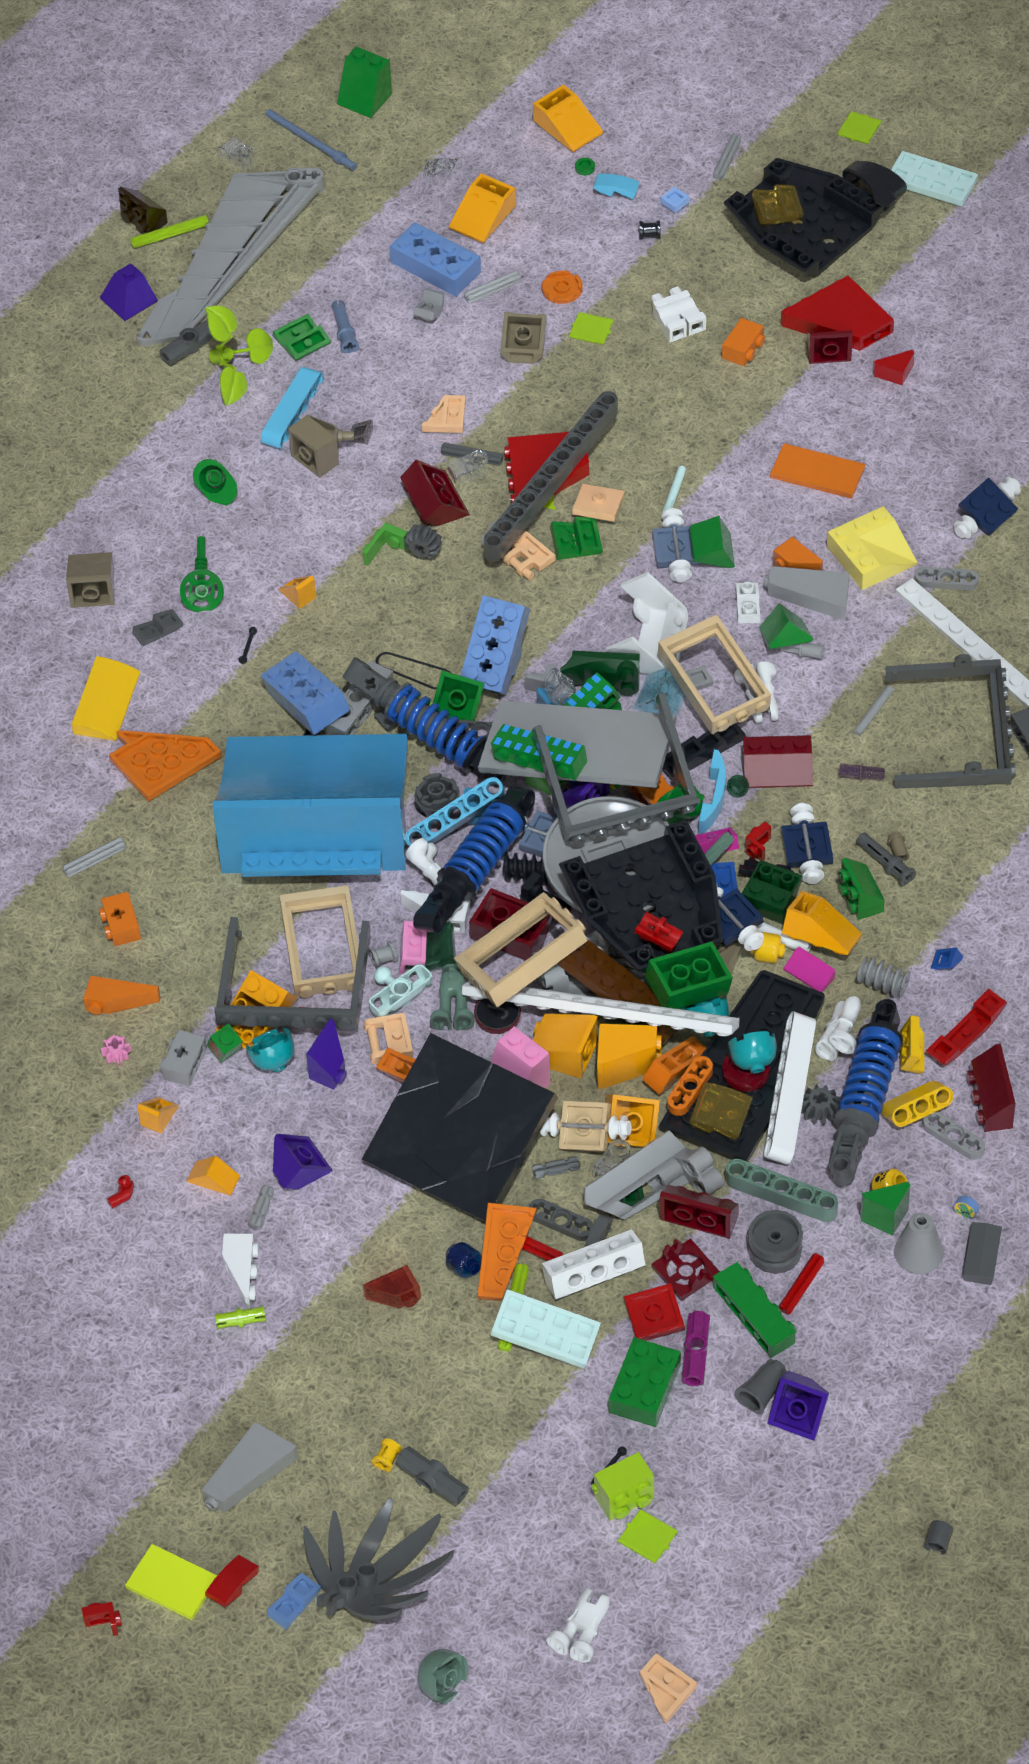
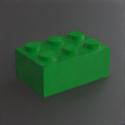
M713 941L650 959L645 973V978L661 1007L680 1009L727 995L733 979Z
M633 1337L608 1399L609 1413L657 1427L681 1366V1351Z

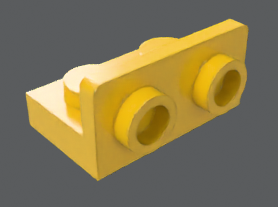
M910 1015L900 1030V1034L903 1037V1045L900 1049V1070L922 1074L925 1070L924 1033L922 1032V1027H920V1017Z

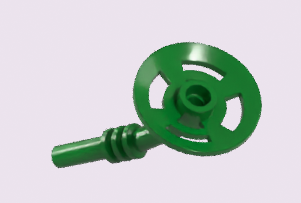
M203 536L197 537V557L195 558L194 571L188 573L180 585L182 602L187 608L198 613L215 609L222 601L224 594L222 581L214 572L207 568L208 560L205 557L206 538ZM205 575L210 576L208 581L205 580ZM187 582L190 583V584H189V587H188V592H189V596H188V597H186V594H185V587H186ZM213 584H217L218 586V594L216 599L213 598L215 593V588ZM193 585L195 586V593H194V594H192V586H193ZM209 586H211V593H210V595L208 594V587H209ZM195 599L198 601L207 600L209 605L196 606L193 603Z

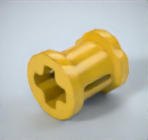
M385 1438L382 1439L380 1443L381 1448L377 1456L372 1458L371 1463L376 1468L391 1472L393 1469L392 1463L402 1451V1447L394 1440Z

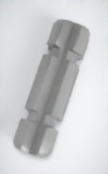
M263 1185L260 1189V1196L257 1197L252 1211L253 1215L250 1216L248 1222L249 1227L252 1229L260 1230L262 1228V1220L266 1217L271 1203L269 1201L272 1200L274 1195V1189L271 1186Z

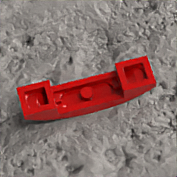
M988 989L973 1003V1009L945 1037L941 1035L926 1050V1053L943 1066L951 1063L988 1030L1005 1008L1007 1002Z

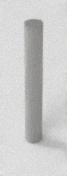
M887 685L853 730V734L862 735L893 693L894 688Z

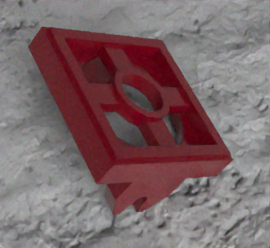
M691 1238L684 1243L675 1239L671 1247L667 1244L662 1251V1257L651 1264L652 1269L666 1284H672L674 1293L680 1301H683L712 1282L713 1276L720 1272ZM689 1254L698 1259L689 1263L683 1262L678 1256ZM670 1261H672L677 1268L676 1273L669 1277L667 1268ZM704 1265V1269H700L699 1275L696 1276V1269ZM681 1266H690L693 1269V1273L688 1277L680 1275L679 1268ZM680 1279L689 1280L687 1285L676 1282Z

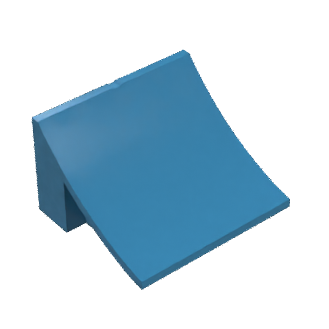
M407 734L227 737L221 784L218 794L213 801V814L222 874L242 873V877L381 874V858L383 871L406 870V823L403 797L407 766Z

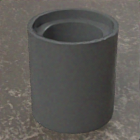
M932 1521L924 1544L927 1551H930V1549L940 1551L942 1555L946 1554L953 1533V1527L944 1521Z

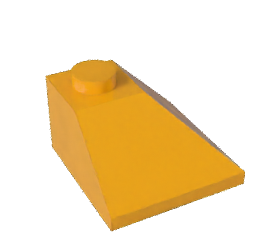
M613 1094L606 1095V1103L611 1104L610 1118L616 1115L618 1120H620L622 1116H626L632 1125L631 1134L625 1140H622L620 1135H617L614 1140L608 1135V1143L644 1147L655 1139L660 1100Z

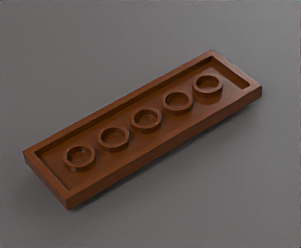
M589 940L557 963L600 998L661 1007L649 986ZM643 1021L634 1023L635 1025H649L648 1022ZM663 1024L657 1026V1035H662V1046L680 1029H673L670 1025Z

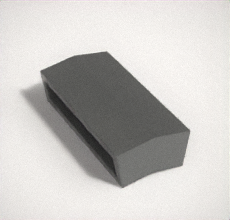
M972 1222L963 1272L965 1281L991 1285L994 1279L1002 1230L1001 1226Z

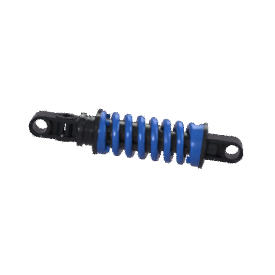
M509 787L502 799L492 800L488 804L486 811L464 838L463 843L458 846L457 851L452 854L451 859L446 862L444 867L437 872V883L433 891L414 915L413 925L415 929L440 933L446 922L452 917L454 911L463 902L471 901L475 897V893L480 888L479 886L484 883L485 878L489 876L497 861L502 858L509 845L525 829V816L535 803V793L533 790Z

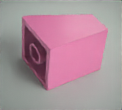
M514 1026L497 1041L491 1062L546 1088L550 1085L549 1053Z

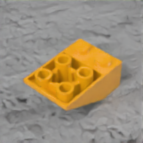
M564 84L533 103V121L572 152H575L603 134V130L579 97Z
M481 173L468 188L449 225V229L484 243L515 208L516 188Z
M801 891L788 907L782 930L783 934L788 935L792 939L809 942L815 947L830 949L839 955H848L862 937V933L823 897Z
M250 970L230 1005L292 1007L298 997ZM218 1025L215 1031L217 1032L222 1027H224V1025ZM231 1026L242 1039L241 1047L246 1049L247 1044L250 1047L254 1044L252 1039L275 1029L270 1026Z

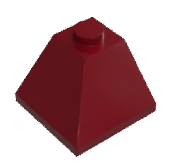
M852 330L808 332L807 352L809 364L851 361Z

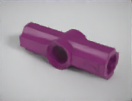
M695 1310L688 1315L682 1383L688 1386L698 1387L704 1384L710 1315L704 1311ZM693 1347H699V1348H701V1349H699V1350H694V1349H692V1348H693Z

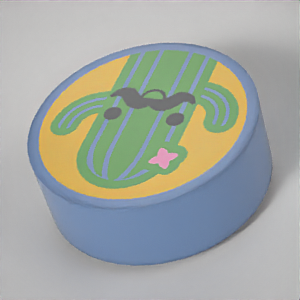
M959 1196L953 1205L954 1211L957 1214L969 1219L975 1218L979 1211L977 1202L968 1196Z

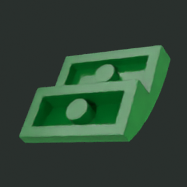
M308 313L274 330L272 334L275 340L295 361L331 343L330 338L320 325L317 326Z
M575 517L573 522H551L550 531L557 560L597 555L603 552L595 518Z

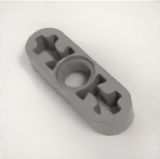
M920 567L915 571V581L925 588L970 591L977 588L979 575L973 570ZM927 575V579H922V576ZM948 576L952 578V581L944 582L941 578ZM967 578H971V582H966Z
M934 1112L924 1117L923 1128L928 1134L968 1159L976 1160L984 1155L985 1143L975 1134L939 1112ZM935 1120L938 1121V1125H937V1124H934L933 1126L930 1125V1121H931V1122H934ZM950 1132H956L961 1137L958 1140H951L947 1135ZM975 1145L978 1146V1150H977V1149H974L973 1151L969 1150V1149H970V1146H971V1147H974Z

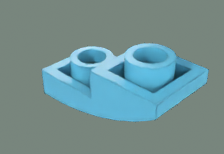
M597 174L593 189L612 197L615 191L622 196L634 199L639 181L621 175Z

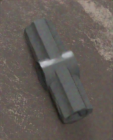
M208 319L195 328L183 329L179 334L180 337L159 350V354L167 365H172L187 354H194L199 351L201 345L213 338L209 331Z
M410 1446L404 1448L395 1461L396 1466L415 1478L420 1487L422 1485L430 1490L429 1493L435 1492L455 1507L463 1501L469 1492V1487L450 1475L447 1468L441 1462L435 1459L430 1461Z

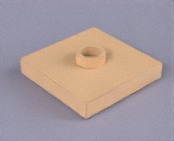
M582 484L573 506L572 514L615 522L624 499L625 491Z

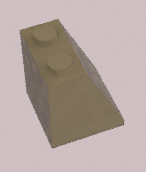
M112 552L68 555L66 583L71 608L115 605Z

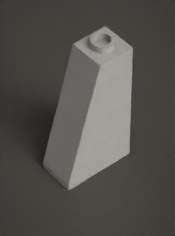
M770 566L769 575H765L764 588H768V596L845 620L850 573Z
M254 1422L203 1487L204 1504L212 1511L218 1509L225 1513L293 1463L298 1457L296 1445Z

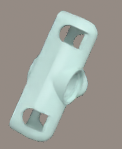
M418 964L399 978L394 979L389 968L384 966L377 968L374 972L375 981L381 985L387 984L388 986L370 998V1010L375 1017L387 1016L401 1007L408 1006L412 999L419 995L423 989L431 986L432 973L422 964ZM416 971L419 979L412 983L410 975ZM380 997L383 1005L376 1008L373 1002L376 998Z

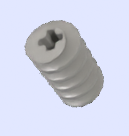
M865 957L857 974L858 983L865 981L868 987L874 984L875 990L882 988L885 994L891 991L893 997H897L899 994L901 997L908 986L910 971H907L903 976L901 975V967L896 972H893V964H890L886 969L884 968V960L876 965V957H873L869 962L867 957Z

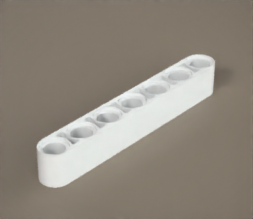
M794 1011L790 1013L786 1022L764 1148V1158L785 1165H789L795 1151L816 1026V1019Z

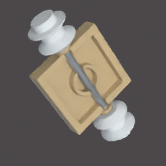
M563 1101L561 1120L557 1113H553L551 1117L548 1116L540 1133L542 1136H546L550 1132L552 1137H556L560 1131L559 1149L607 1152L608 1135L613 1140L616 1139L617 1135H620V1138L625 1140L631 1134L632 1125L626 1116H622L620 1120H618L616 1115L610 1118V1103Z

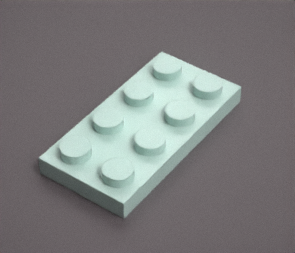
M905 151L901 152L891 169L905 181L907 190L963 207L978 181V174Z
M507 1289L491 1331V1336L585 1369L601 1323Z

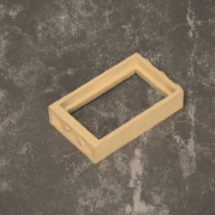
M717 614L658 642V655L711 734L718 731L722 732L730 725L743 722L749 716L762 713L770 707L771 693ZM713 636L718 638L757 696L716 717L674 656Z
M349 885L280 895L295 996L309 998L313 994L324 993L331 995L341 990L353 991L359 944ZM342 906L353 973L302 980L292 913Z
M543 892L457 955L454 960L461 973L496 1007H499L588 940L583 933L586 929L579 919L574 920L567 908L562 909L556 898H550ZM548 914L567 930L497 982L479 967L481 963Z

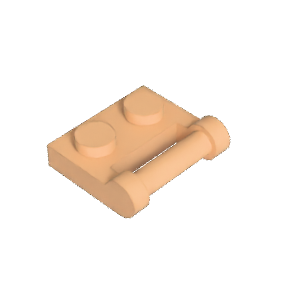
M405 1012L370 1018L363 1022L364 1030L368 1033L372 1064H378L386 1051L380 1049L377 1035L378 1028L384 1029L387 1048H391L409 1057L413 1056Z

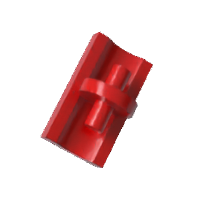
M648 912L645 913L634 933L639 935L640 939L659 945L660 949L666 953L673 951L683 935V931L666 923L667 918L662 916L659 919Z

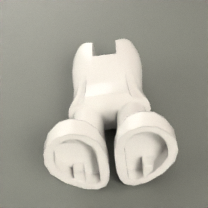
M759 662L756 665V673L771 693V704L767 709L771 721H777L779 711L774 697L775 687L771 681L776 676V667L770 662ZM737 669L734 673L736 682L746 686L745 693L749 701L756 698L757 696L739 669ZM762 713L752 715L756 724L763 722Z
M420 838L410 845L406 852V857L423 871L424 876L428 877L436 885L437 872L443 868L439 862L433 861L438 849L434 843H428L425 838Z
M849 997L845 1002L839 1001L835 1005L831 1020L826 1024V1030L816 1044V1053L820 1058L834 1061L837 1059L838 1051L844 1054H852L855 1051L856 1040L849 1032L860 1013L861 1001L858 997Z
M586 1588L580 1595L571 1616L566 1620L565 1628L562 1631L553 1630L546 1639L547 1644L552 1650L565 1656L570 1650V1657L581 1663L590 1662L593 1657L594 1649L591 1646L593 1637L597 1635L598 1626L610 1605V1597L604 1594L600 1596L596 1605L592 1604L591 1600L594 1590ZM576 1633H580L581 1635L579 1639L575 1641L571 1647L572 1641Z

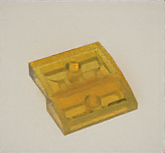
M775 184L773 190H753L752 199L760 224L784 223L803 217V210L795 186Z
M704 1083L689 1123L708 1133L715 1130L736 1140L739 1137L753 1097L728 1087Z

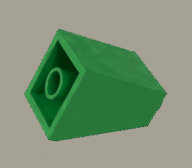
M356 46L344 61L337 105L372 118L392 95L390 60Z

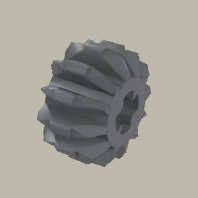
M423 523L420 525L414 524L407 532L404 540L406 542L405 547L410 549V554H415L417 558L422 557L424 560L427 558L433 559L442 547V536L437 534V530L431 529L430 525L426 527Z
M816 1084L814 1090L807 1088L803 1097L801 1113H804L805 1120L812 1118L814 1125L818 1120H821L823 1125L826 1124V1119L833 1122V1118L839 1109L840 1098L836 1096L835 1089L828 1091L827 1084L823 1088H819Z

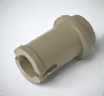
M894 832L888 836V846H891L894 856H899L903 861H906L910 856L904 843L905 837L900 832Z

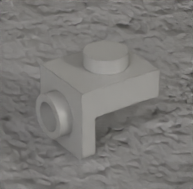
M425 289L423 301L415 307L414 315L419 316L422 320H434L443 310L445 294Z

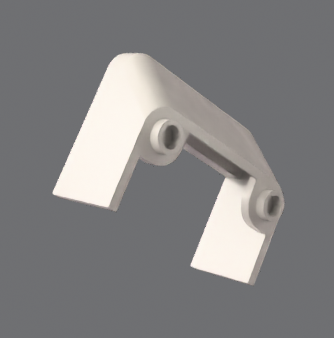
M647 572L621 583L620 586L634 598L633 614L643 623L639 641L631 637L606 647L605 651L640 654V673L667 677L672 674L658 655V642L686 629L688 611L684 604ZM681 652L674 655L678 662Z

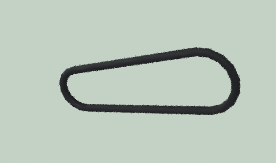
M383 652L379 654L375 660L376 663L379 664V658L382 655L388 654L412 662H416L422 665H426L432 668L450 672L445 668H441L435 665L414 660L391 652ZM392 670L394 674L407 678L411 681H414L431 689H437V687H433L431 685H428L426 683H423L421 681H418L416 679H413L411 677H408L404 674Z

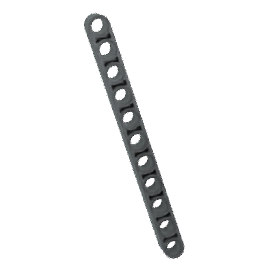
M605 391L597 397L484 536V555L488 560L497 561L505 555L618 414V397L614 392Z

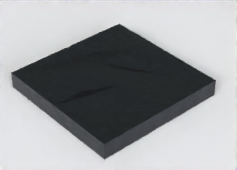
M430 1033L362 1160L366 1164L486 1223L488 1203L501 1204L558 1097L554 1092Z

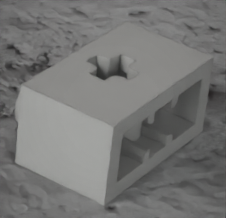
M178 1030L176 1037L170 1040L167 1056L163 1057L160 1063V1070L163 1073L164 1080L191 1086L207 1050L204 1036Z

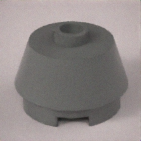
M433 773L423 777L424 781L419 786H416L414 794L416 803L424 814L429 817L460 796V790L453 778L450 780L449 778L442 777L441 773Z

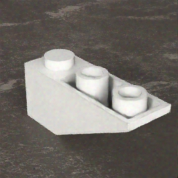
M401 890V904L413 913H416L429 894ZM470 900L463 902L454 911L442 931L466 933L470 915Z
M224 1234L222 1250L224 1267L243 1303L249 1309L251 1308L250 1300H256V1286H250V1279H257V1264H254V1258L259 1257V1244L254 1243L253 1234Z

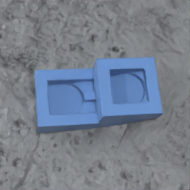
M301 1572L285 1587L284 1594L267 1609V1616L287 1630L317 1596L321 1586Z

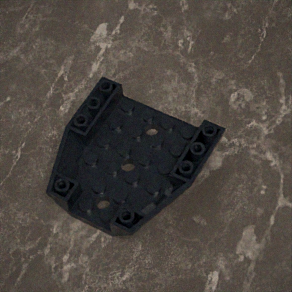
M780 158L774 159L764 168L763 181L748 194L743 195L736 191L724 201L727 209L759 246L803 273L818 277L867 235L875 226L884 209L883 206L875 203L871 194L837 174ZM769 201L771 204L762 205L761 202ZM800 220L802 223L794 224L792 221ZM831 239L834 242L825 243L824 240Z
M687 819L665 826L664 836L593 861L584 863L581 856L559 863V867L586 921L638 972L646 973L650 959L712 941L715 947L723 942L716 876ZM627 868H633L636 870L637 873L634 875H628L625 873L624 870ZM645 906H653L656 911L650 914L659 919L662 916L667 918L666 923L683 931L682 937L672 952L666 953L660 949L659 945L651 941L646 942L640 939L638 934L634 933L635 928L646 913L643 909Z

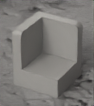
M548 664L545 674L532 672L531 675L526 674L525 690L536 692L539 687L553 690L557 681V666Z

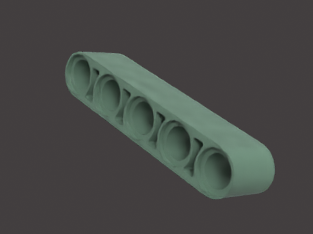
M732 1159L726 1164L725 1180L727 1185L733 1189L823 1222H831L837 1217L838 1198L831 1192L741 1159Z

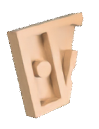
M444 395L439 401V405L432 410L428 421L422 423V432L463 433L466 396Z
M657 1653L640 1671V1678L663 1722L666 1724L698 1687V1682Z

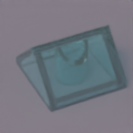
M666 667L647 675L633 709L648 713H659V709L655 710L654 705L657 704L655 698L658 694L665 693L671 714L676 715L677 718L686 695Z

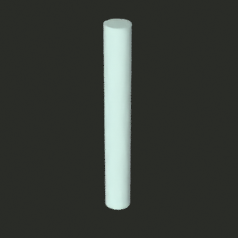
M679 466L663 512L674 506L686 472L684 466Z

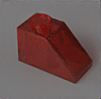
M408 1265L363 1284L366 1300L398 1309L404 1306L412 1307L421 1299L420 1286Z

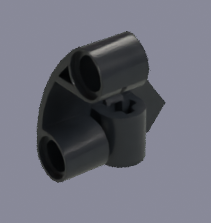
M854 161L842 173L843 178L852 184H856L862 179L872 193L875 203L883 206L884 211L888 210L907 190L905 181L899 175L877 163Z

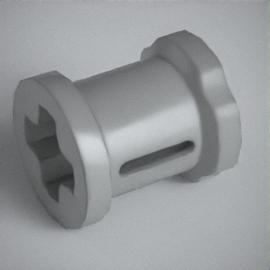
M391 941L387 942L386 946L375 950L373 948L369 949V956L375 969L386 962L398 961L397 951Z

